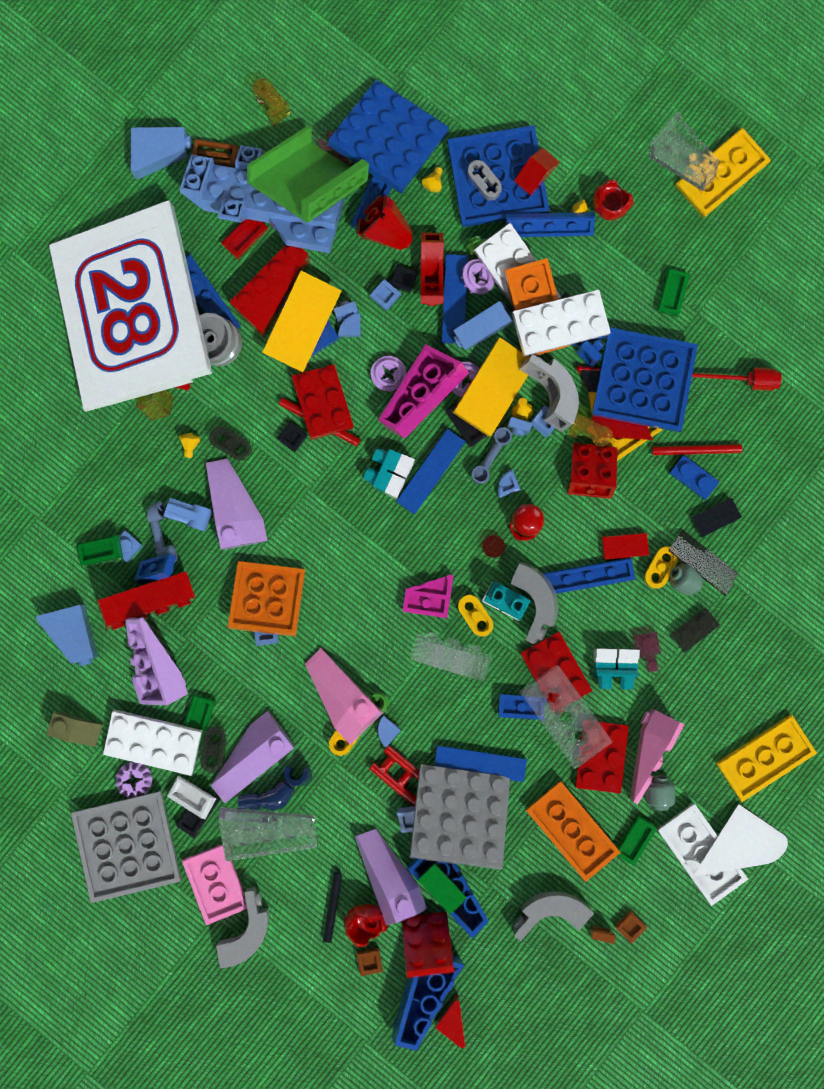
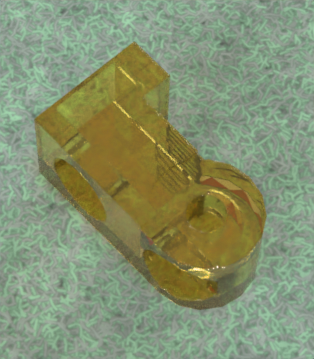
M258 79L253 84L255 99L268 109L266 111L268 120L275 126L291 114L289 105L268 80Z
M580 413L576 415L575 421L568 432V435L574 438L582 434L592 439L593 443L600 447L608 445L613 439L611 429Z

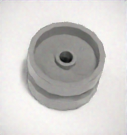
M215 313L199 315L210 365L223 367L231 364L238 357L242 349L240 330L233 322Z

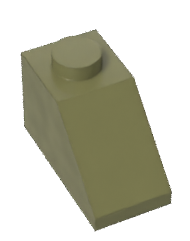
M59 711L53 713L46 735L71 743L96 747L103 724Z

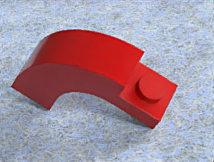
M421 233V304L436 306L444 303L443 233Z

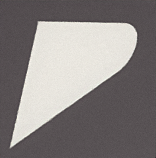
M738 804L693 877L772 863L786 851L788 845L787 838Z

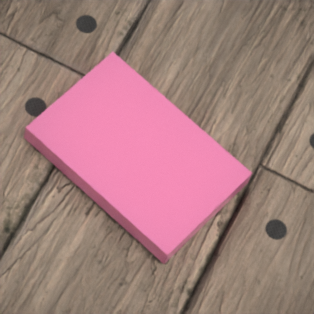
M226 843L182 860L206 925L247 909L245 893Z

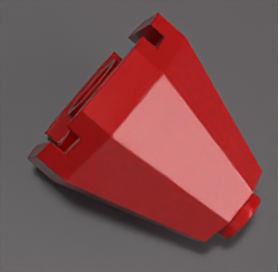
M387 195L384 197L378 196L365 209L366 218L364 220L362 218L359 219L356 234L362 239L392 249H406L413 240L411 228L390 197Z

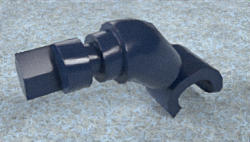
M287 765L284 769L285 781L282 780L273 789H269L268 792H263L261 795L259 793L239 795V810L250 808L252 811L263 807V809L275 811L285 807L295 792L294 787L304 786L310 782L312 778L311 769L309 767L303 769L302 777L299 780H295L293 778L294 769Z

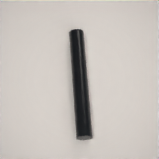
M333 872L323 942L332 943L342 873Z

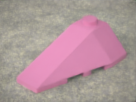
M320 648L305 665L334 728L351 745L383 712Z
M650 709L649 712L646 711L641 719V724L643 725L640 730L630 800L636 804L639 803L652 781L653 776L650 775L652 771L655 772L657 769H660L663 764L664 751H671L684 724L654 709Z

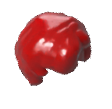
M607 180L606 183L599 185L594 190L593 205L595 211L605 220L611 221L623 217L634 204L632 194L622 189L616 180Z
M364 904L355 906L344 918L345 933L356 947L367 946L370 939L377 938L381 932H386L389 928V925H386L380 908L376 905Z

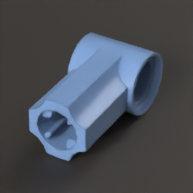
M170 498L164 516L206 532L213 510Z

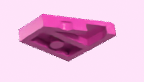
M453 575L406 589L402 612L447 618Z

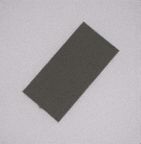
M683 529L679 532L668 550L684 564L692 566L704 580L724 596L727 595L738 575L735 570Z

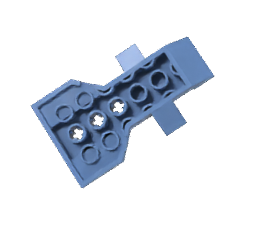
M240 145L235 161L236 168L215 165L213 158L191 154L179 190L180 193L201 209L218 213L219 219L240 223L250 219L270 223L288 246L325 253L331 252L345 197L309 223H306L247 184V165L262 156V149Z

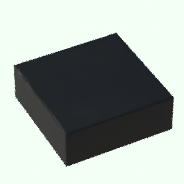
M397 264L390 284L394 288L410 294L418 272Z
M290 421L277 437V440L295 453L306 440L308 434Z

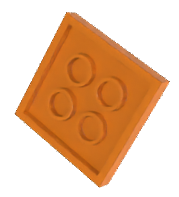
M238 561L228 629L296 637L305 569Z

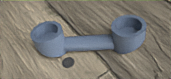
M501 427L494 433V443L481 466L475 467L471 473V478L475 483L484 484L488 481L490 476L489 468L501 447L508 445L512 440V433L508 428Z
M159 501L151 504L147 513V519L150 522L156 545V554L161 556L170 553L176 557V562L178 557L176 549L172 545L165 546L159 520L166 518L164 516L166 508Z

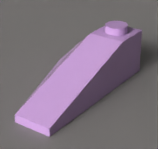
M228 458L206 463L220 549L228 550L268 541L264 520Z
M143 618L126 619L128 644L133 649V657L130 658V663L132 666H135L136 675L132 676L139 703L169 705L187 695L186 683L181 672Z
M269 711L248 727L211 784V787L224 803L296 747Z
M377 829L355 836L386 925L398 923L426 910L427 906L420 887Z

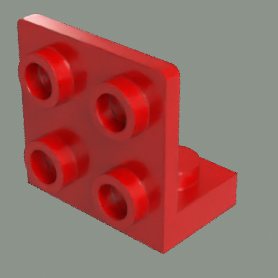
M574 443L572 448L571 478L567 494L612 499L617 486L618 448Z

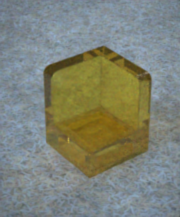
M166 390L137 397L136 407L151 420H156L170 415L173 396Z

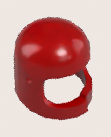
M525 504L514 511L509 523L510 533L514 539L519 542L529 541L539 534L545 521L542 510L534 504ZM513 525H514V528L517 530L518 533H520V534H522V535H524V536H530V537H523V536L518 535V534L514 531Z

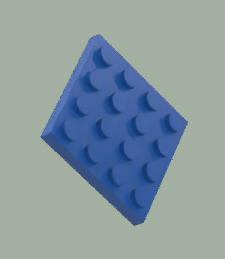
M376 80L329 138L327 145L354 163L359 162L361 159L369 163V173L402 194L446 136L450 127Z
M535 125L447 140L462 227L505 221L506 214L549 213L545 182L531 196L514 182L529 158L539 151ZM475 160L483 161L498 178L502 185V190L497 199H485L469 180L467 172L471 162ZM474 168L473 175L479 174L483 179L481 175L482 169L477 170ZM486 182L488 186L487 192L492 191L495 193L496 186L491 187Z
M610 328L611 333L607 335L592 416L680 433L683 427L698 344Z

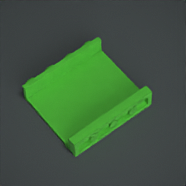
M309 125L247 165V184L306 223H309L366 183L369 163L363 159L350 167L312 143V127Z

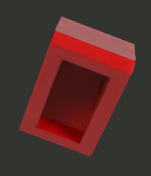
M542 148L529 158L514 182L531 196L560 162Z
M457 994L453 995L434 1022L435 1028L460 1048H466L460 1001Z

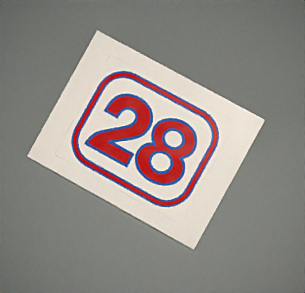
M169 200L49 245L83 410L85 412L192 383L194 378L212 374L175 208Z

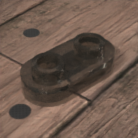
M223 426L215 427L210 432L209 440L218 450L237 461H244L250 457L252 447L246 439ZM220 435H225L224 442L218 441ZM243 446L245 449L242 454L237 453V448Z
M218 726L207 729L203 736L200 764L209 773L218 771L224 764L227 734L223 728ZM213 734L219 735L220 739L218 742L212 740ZM211 756L217 759L216 764L209 762Z

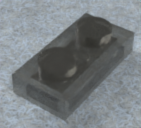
M704 607L673 631L670 637L681 651L685 653L720 625L708 609Z

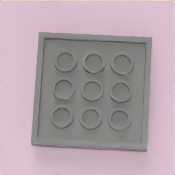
M421 764L419 768L410 858L497 870L503 869L510 779L499 775Z
M162 791L71 813L91 903L177 883L182 880Z

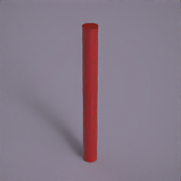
M282 397L279 406L304 418L300 406ZM347 431L333 434L356 447L361 441L360 438Z
M742 444L652 447V455L742 453Z

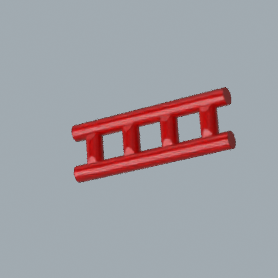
M388 745L383 751L388 755L381 766L374 762L369 770L415 807L417 793L414 796L404 786L412 777L418 780L419 769ZM395 762L406 770L398 781L387 773Z

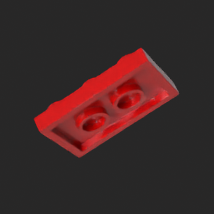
M335 364L292 375V381L310 440L354 428Z
M560 631L520 653L553 713L592 692L589 683Z
M591 720L582 721L575 788L621 794L628 725Z
M447 911L414 915L402 920L407 978L454 972Z

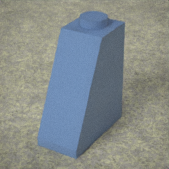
M185 127L131 128V172L135 179L145 177L187 158L188 149L192 148L191 135L187 134Z
M499 301L453 330L456 334L454 340L460 348L464 347L465 350H468L514 323L513 316L505 302Z
M77 605L36 616L37 622L70 663H78L79 666L93 663L92 659L98 657L86 605Z

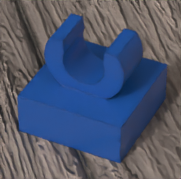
M599 339L593 345L586 341L576 353L589 367H593L602 358L599 352L605 345Z

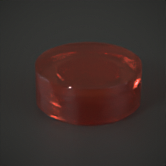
M492 535L484 540L482 549L486 556L497 558L503 554L505 543L501 537Z

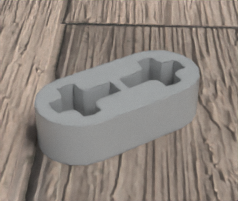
M475 160L471 162L467 172L469 180L485 199H497L502 190V185L498 178L483 161ZM474 168L477 170L482 169L481 175L483 179L479 174L473 175ZM486 182L491 187L496 186L495 193L492 191L487 192L488 186Z

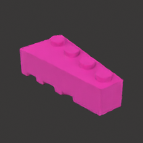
M425 344L378 421L386 429L405 439L469 374V371L462 362Z

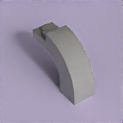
M532 354L522 362L519 370L544 386L550 400L549 409L544 421L563 432L573 425L578 412L579 399L576 385L569 372L557 360L553 359L551 362L546 363L542 358Z
M524 562L519 563L510 584L528 592L535 602V619L526 637V641L534 644L538 640H543L547 628L544 627L545 625L549 627L555 626L558 616V599L552 583L541 571Z
M256 886L249 887L244 892L249 916L247 929L239 936L219 940L216 945L220 969L235 966L250 958L260 947L266 935L270 920L269 907L260 909V906H263L261 892L257 893Z
M559 891L543 892L529 898L520 906L525 916H519L515 920L512 931L514 936L522 941L538 921L548 916L564 918L579 931L594 913L583 901L569 893Z

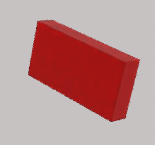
M247 219L241 222L221 244L238 260L268 230V227L261 221Z
M647 533L601 538L604 560L649 556Z

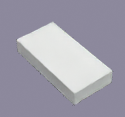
M180 776L177 777L167 797L202 819H206L216 800L215 797Z

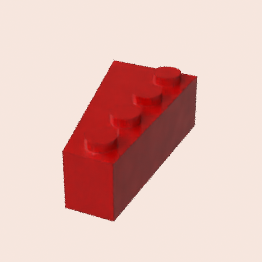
M285 245L230 301L232 308L264 339L272 323L278 317V313L282 308L281 304L285 303L284 300L289 297L300 271L304 272L310 262L309 254L303 248Z
M185 571L100 599L97 605L105 629L112 628V630H116L126 626L125 623L128 618H143L146 620L148 619L147 615L167 613L170 611V607L178 605V608L191 604L190 600L195 598Z

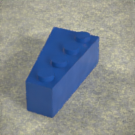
M415 858L406 869L416 879L435 863L465 895L466 900L451 916L473 938L489 921L458 866L454 863Z
M452 955L454 972L410 977L407 979L391 1035L394 1045L418 1050L432 1024L434 1016L441 1009L442 1002L448 991H451L457 975L465 966L460 957Z

